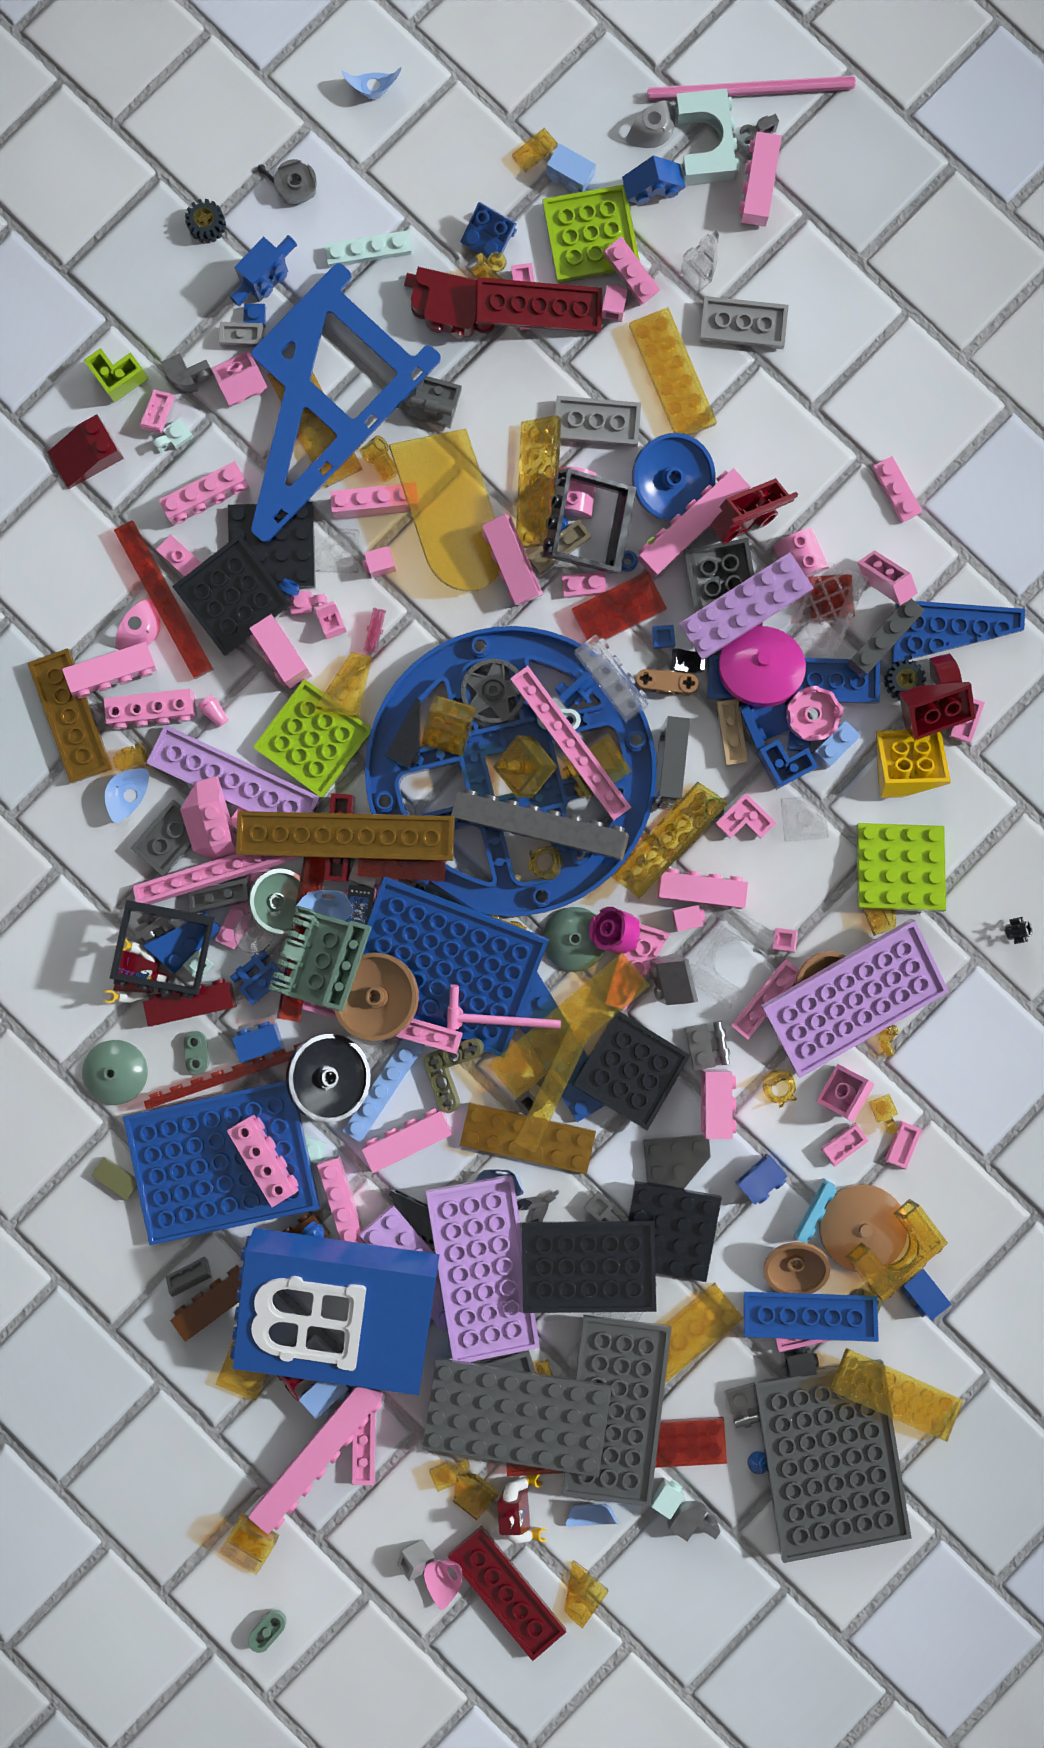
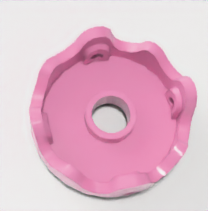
M810 686L797 692L790 699L786 709V720L790 730L797 737L806 741H819L832 735L838 729L840 718L843 715V707L837 701L834 693L818 686ZM812 708L817 711L818 717L816 720L808 718L807 713L809 709Z

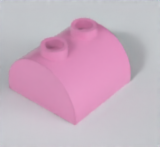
M560 467L555 471V477L559 470L566 468L597 476L596 473L579 467ZM554 478V485H553L552 497H553V495L555 494V489H556L555 478ZM570 480L564 515L591 519L596 487Z
M812 528L795 532L778 541L772 547L777 560L790 552L807 578L829 569Z
M837 1064L816 1102L854 1122L875 1084Z

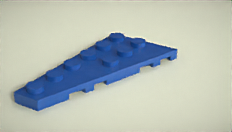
M915 601L925 611L893 645L892 664L901 660L904 661L905 659L911 660L1022 632L1025 626V609ZM895 603V610L900 606Z

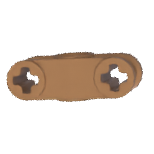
M643 669L637 674L635 686L643 692L690 696L698 687V679L690 673ZM643 676H647V680H649L647 685H644L641 680ZM686 680L689 681L690 685H693L690 689H686V685H683Z

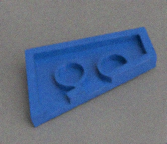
M204 912V913L201 914V915L209 916L206 912ZM215 921L211 938L221 929L220 925ZM184 922L180 926L162 933L161 936L144 942L143 946L175 974L197 950L201 949L206 926Z

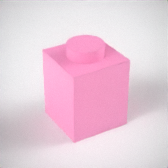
M617 284L607 285L602 318L622 322L628 289Z
M389 546L364 552L366 559L362 560L365 572H370L372 578L396 572Z
M699 905L671 911L676 932L702 927V922L706 921L704 910L699 909Z

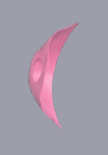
M148 598L140 601L126 613L117 630L115 647L117 649H125L146 642L148 646L156 639L160 630V617L157 606L152 599ZM136 616L141 619L142 624L139 629L132 630L129 628L128 621L131 617Z
M446 1559L430 1562L424 1570L426 1586L440 1610H444L458 1593L462 1583V1568L458 1563ZM448 1567L455 1570L457 1580L450 1577Z

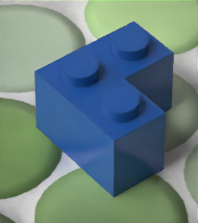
M654 155L622 176L627 200L638 205L646 204L656 194L666 198H673L678 195V192L686 188L680 164Z
M779 739L756 752L776 790L818 768L808 748L789 758Z

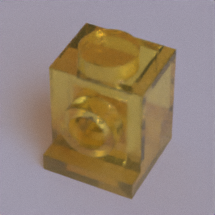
M137 743L135 744V749L133 746L122 748L120 753H116L113 756L116 769L119 768V771L123 772L148 767L149 764L146 763L148 759L144 746Z

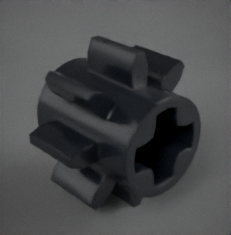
M1023 917L1009 919L1010 924L1005 926L1007 938L1014 940V944L1028 942V937H1031L1033 934L1031 923L1024 921Z

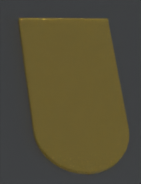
M467 429L389 444V449L427 564L433 574L445 585L459 591H479L490 585L499 576L501 569L491 556V551L493 550L490 543H487L483 537L482 532L484 529L482 525L496 519Z

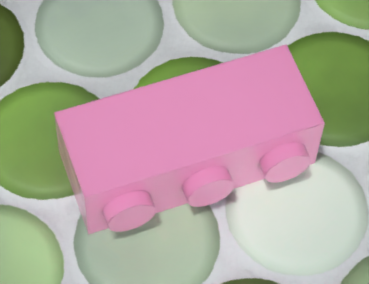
M622 237L602 252L640 305H643L660 291L657 284Z
M874 550L857 562L864 581L898 605H902L918 594L911 573Z

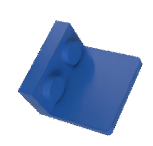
M745 703L738 705L757 750L765 747V740L790 730L786 720L787 708L784 703L772 707H755Z

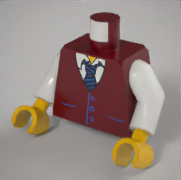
M125 939L118 974L168 983L169 979L168 974L158 972L160 963L155 961V956L141 944L132 941L128 942ZM127 982V986L114 984V991H103L104 993L111 994L110 999L102 1001L105 1003H113L114 1001L131 1003L145 998L147 993H153L154 987H149L148 991L137 989L134 983Z
M530 1471L526 1478L522 1477L508 1483L497 1502L499 1534L506 1535V1538L512 1543L530 1542L531 1539L538 1542L546 1541V1538H540L541 1532L546 1531L545 1528L533 1527L531 1531L529 1530L530 1517L527 1488L528 1485L542 1486L543 1482L537 1480L542 1475L540 1473Z

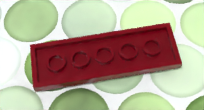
M477 277L476 324L590 333L601 332L602 288Z
M482 1525L448 1553L447 1557L449 1560L460 1565L462 1576L532 1661L566 1633L565 1626Z

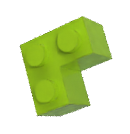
M101 348L84 359L86 365L114 403L149 379L131 352L115 364H112Z

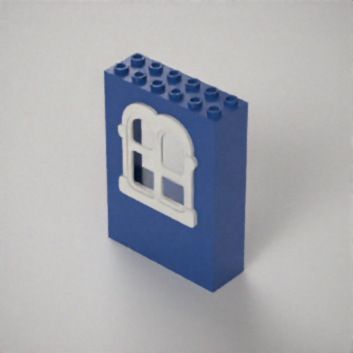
M254 1228L251 1236H247L245 1247L242 1248L241 1261L244 1262L243 1267L240 1268L238 1281H241V1287L238 1288L236 1301H239V1307H236L234 1316L237 1326H234L232 1340H235V1346H232L230 1359L234 1360L233 1369L419 1395L440 1254ZM281 1289L310 1292L313 1294L312 1313L309 1316L281 1312L273 1305V1295ZM324 1295L346 1297L349 1299V1311L346 1321L325 1319L321 1316ZM277 1322L297 1324L296 1346H283L273 1342L269 1337L270 1327ZM315 1326L344 1331L345 1342L343 1352L332 1353L306 1348L308 1327Z

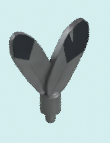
M559 1190L551 1191L544 1197L520 1199L517 1201L518 1209H535L530 1222H542L549 1203L556 1199Z

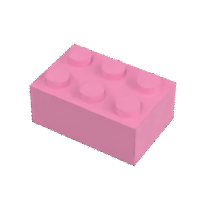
M272 614L249 628L253 633L250 638L260 652L264 650V653L261 655L271 669L276 668V671L273 673L283 687L287 685L292 690L301 684L304 679L307 680L312 677Z
M727 1069L701 1070V1135L705 1139H733V1133H736V1120L732 1118V1111H736V1098L732 1096V1089H736V1076H733L732 1072Z

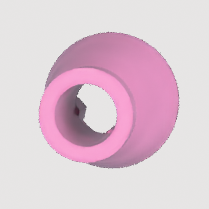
M212 695L198 705L201 708L200 712L219 728L229 721L218 699Z

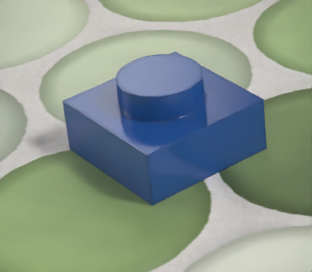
M244 303L243 323H262L263 328H266V305Z
M674 625L652 626L653 649L675 647Z
M790 730L787 750L803 751L808 748L810 751L811 741L800 739Z

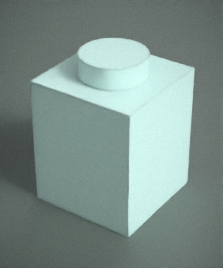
M664 1478L651 1498V1507L668 1519H671L685 1497L682 1486L673 1479L669 1481Z

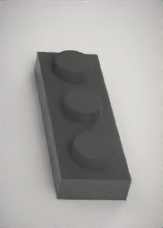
M245 878L189 892L190 912L198 914L248 902L251 889L250 880Z

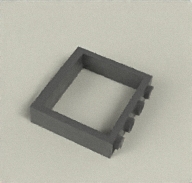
M668 716L660 729L656 765V789L653 805H657V809L670 810L682 799L690 718Z

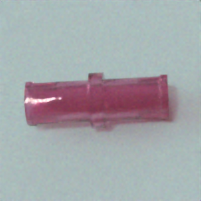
M373 608L370 625L366 628L368 634L363 650L377 653L380 635H383L384 631L382 626L386 614L385 610Z

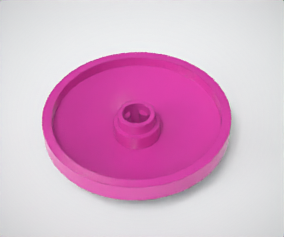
M756 626L722 648L718 668L724 687L737 700L755 707H772L786 702L796 694L805 676L806 663L800 646L791 636L773 627Z

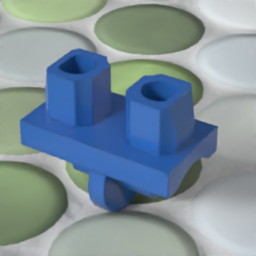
M576 668L570 675V678L574 681L570 687L562 682L555 688L560 701L566 709H569L574 703L578 706L583 701L588 705L592 702L589 698V695L593 692L591 687L595 684L592 674L589 671L583 672Z

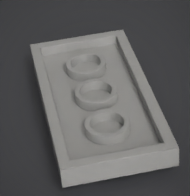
M704 296L699 340L783 349L785 346L789 305Z
M557 396L553 440L637 447L641 403Z

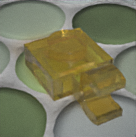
M890 1094L868 1102L876 1122L883 1121L888 1134L899 1131L893 1119V1116L898 1115V1112Z
M464 1459L452 1466L449 1460L431 1468L429 1473L437 1492L458 1484L457 1476L469 1472L470 1464L467 1459Z

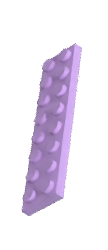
M164 725L146 762L192 785H195L197 781L218 776L225 800L247 811L314 813L321 797L167 725Z

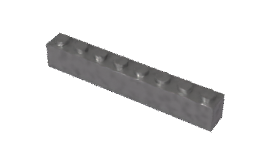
M465 789L464 793L457 792L451 814L456 820L623 861L629 834L624 832L625 828L612 825L611 828L603 827L604 823L595 820L586 823L582 822L581 817L569 815V818L562 817L560 812L548 810V813L539 811L540 808L537 806L527 805V808L518 806L519 802L506 799V803L498 801L496 796L488 794L485 795V798L477 796V792Z

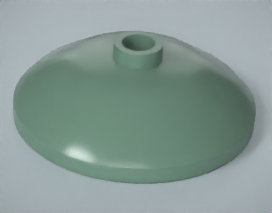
M269 870L260 875L250 889L248 900L250 913L255 922L268 932L283 934L288 933V930L294 931L300 926L294 925L291 922L293 917L303 921L306 920L294 915V909L302 897L310 892L306 882L291 870ZM273 898H276L277 900L276 905H273L272 903Z
M569 907L558 911L549 919L543 932V937L549 938L545 953L556 966L567 971H583L594 966L601 959L605 950L597 948L589 936L590 922L594 916H597L596 914L585 908ZM573 935L579 936L578 943L571 941Z
M109 1040L98 1044L88 1053L82 1067V1079L86 1090L94 1099L108 1105H120L133 1100L143 1090L148 1076L147 1063L141 1051L133 1044L123 1040ZM110 1069L114 1071L113 1077L108 1076Z

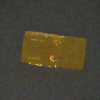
M543 128L512 154V158L526 173L556 149L558 143Z

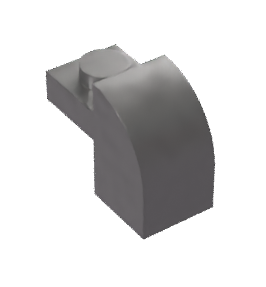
M180 353L161 362L173 386L185 393L197 392L198 389L195 383L205 382L210 376L214 375L207 360L187 368Z
M686 1501L680 1504L672 1518L667 1521L669 1530L687 1542L697 1527L714 1539L720 1534L718 1521L710 1514L705 1516L707 1513L705 1504L698 1501Z

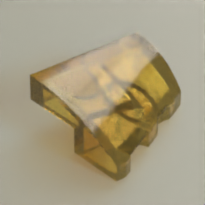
M573 1560L564 1611L583 1629L609 1591L607 1587L593 1578L587 1569Z

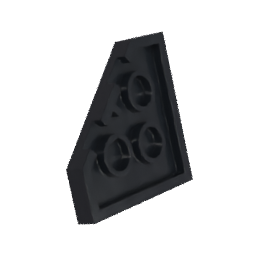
M702 1135L643 1140L647 1183L684 1189L711 1157L709 1139H705Z

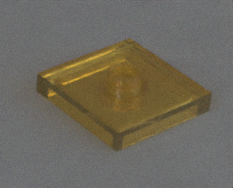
M233 1341L215 1385L256 1401L267 1374L233 1369L234 1360L230 1359L232 1346H235Z

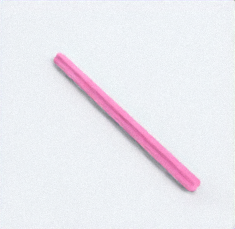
M855 76L649 87L647 98L648 101L676 100L677 93L726 88L728 97L852 90L855 88L856 79Z

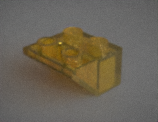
M435 695L428 711L422 744L463 756L477 708Z
M242 1512L220 1548L219 1553L256 1575L274 1548L279 1534L271 1531L269 1534L265 1533L248 1518V1515Z

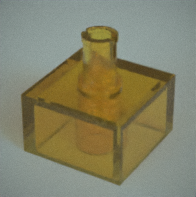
M517 735L493 768L516 797L533 798L557 766L534 737Z

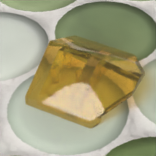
M462 1472L456 1479L453 1502L475 1520H478L499 1496L500 1492L477 1474Z

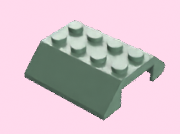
M297 906L294 915L307 921L293 917L291 922L294 925L306 928L305 933L302 935L296 931L288 930L287 936L300 940V942L285 938L280 957L293 962L290 963L281 959L277 961L279 966L292 969L291 974L288 977L282 973L274 972L272 977L284 981L285 984L271 980L268 989L311 1004L343 1012L372 927L354 921L346 922L316 913L309 908Z

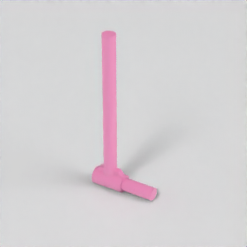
M450 985V1004L447 1015L448 1029H459L463 1022L561 1029V1020L463 1014V1010L458 1006L459 986Z

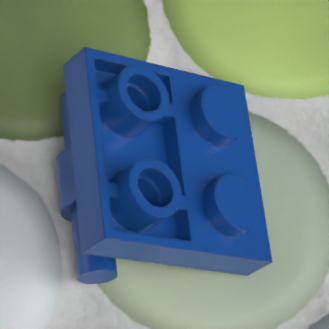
M478 202L460 242L494 263H498L510 237H514L517 232L515 228L517 223L484 203Z

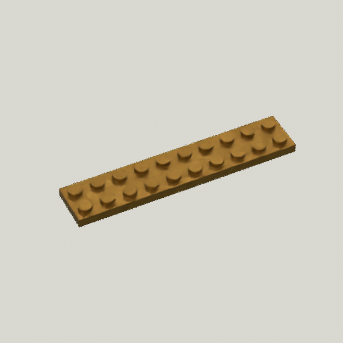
M238 811L236 855L453 861L455 817Z

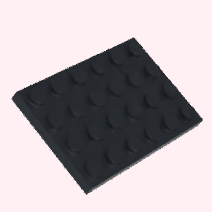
M654 1220L522 1222L523 1313L657 1312Z

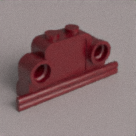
M419 266L416 275L406 274L404 286L413 288L411 296L412 313L418 319H425V323L431 331L435 333L446 332L456 338L472 336L475 330L486 334L494 329L495 325L475 323L476 280Z
M775 478L726 498L719 507L722 510L721 513L710 524V527L724 545L732 539L747 533L756 524L759 528L768 525L778 515L776 509L793 502L798 497V493L788 494Z

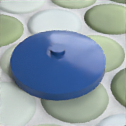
M668 433L649 441L638 453L632 469V486L636 487L635 496L638 502L649 514L665 521H671L677 514L682 516L687 512L685 507L692 500L698 501L703 497L701 492L709 485L715 486L716 481L714 462L708 450L697 439L682 433Z

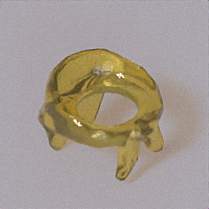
M544 846L538 848L534 853L532 850L529 851L528 870H533L536 877L552 880L562 872L564 861L558 848ZM542 854H549L552 857L553 866L548 871H541L537 866V860Z
M777 1069L765 1076L762 1085L763 1092L771 1102L779 1103V1108H782L785 1103L797 1100V1097L793 1096L796 1091V1083L790 1071ZM780 1081H785L788 1084L787 1093L784 1096H775L772 1093V1086H775Z

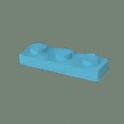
M825 1178L794 1234V1237L801 1242L806 1243L807 1239L811 1240L815 1233L814 1226L817 1220L820 1221L825 1214L826 1209L824 1207L826 1203L831 1201L836 1193L834 1189L836 1185Z

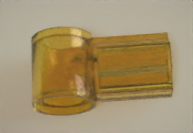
M375 436L360 449V453L366 462L373 464L383 482H387L398 475L399 470L387 453L389 449L387 442L381 436Z

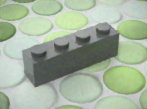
M912 598L900 605L846 665L859 677H865L925 610Z

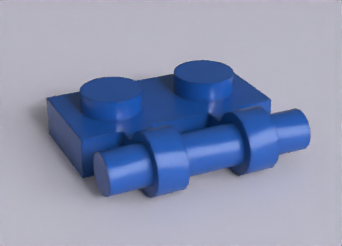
M265 950L259 954H254L248 963L243 967L240 965L235 969L236 972L230 976L234 983L238 982L241 978L245 982L238 989L251 1005H254L271 991L268 989L271 980L283 982L272 977L274 972L282 973L274 961L267 966L264 964L263 961L269 957ZM257 966L260 971L251 978L248 973Z

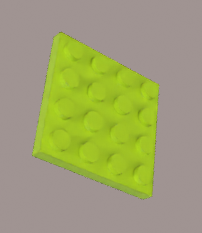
M624 184L542 199L557 283L616 273L602 252L620 237L624 239L640 261Z
M304 679L253 748L323 799L368 739L371 727Z
M858 823V909L946 911L944 826Z

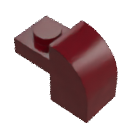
M950 653L929 658L930 678L935 684L962 682L959 666Z

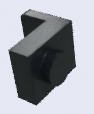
M679 648L672 649L671 671L690 674L704 672L706 659L702 661L697 652Z

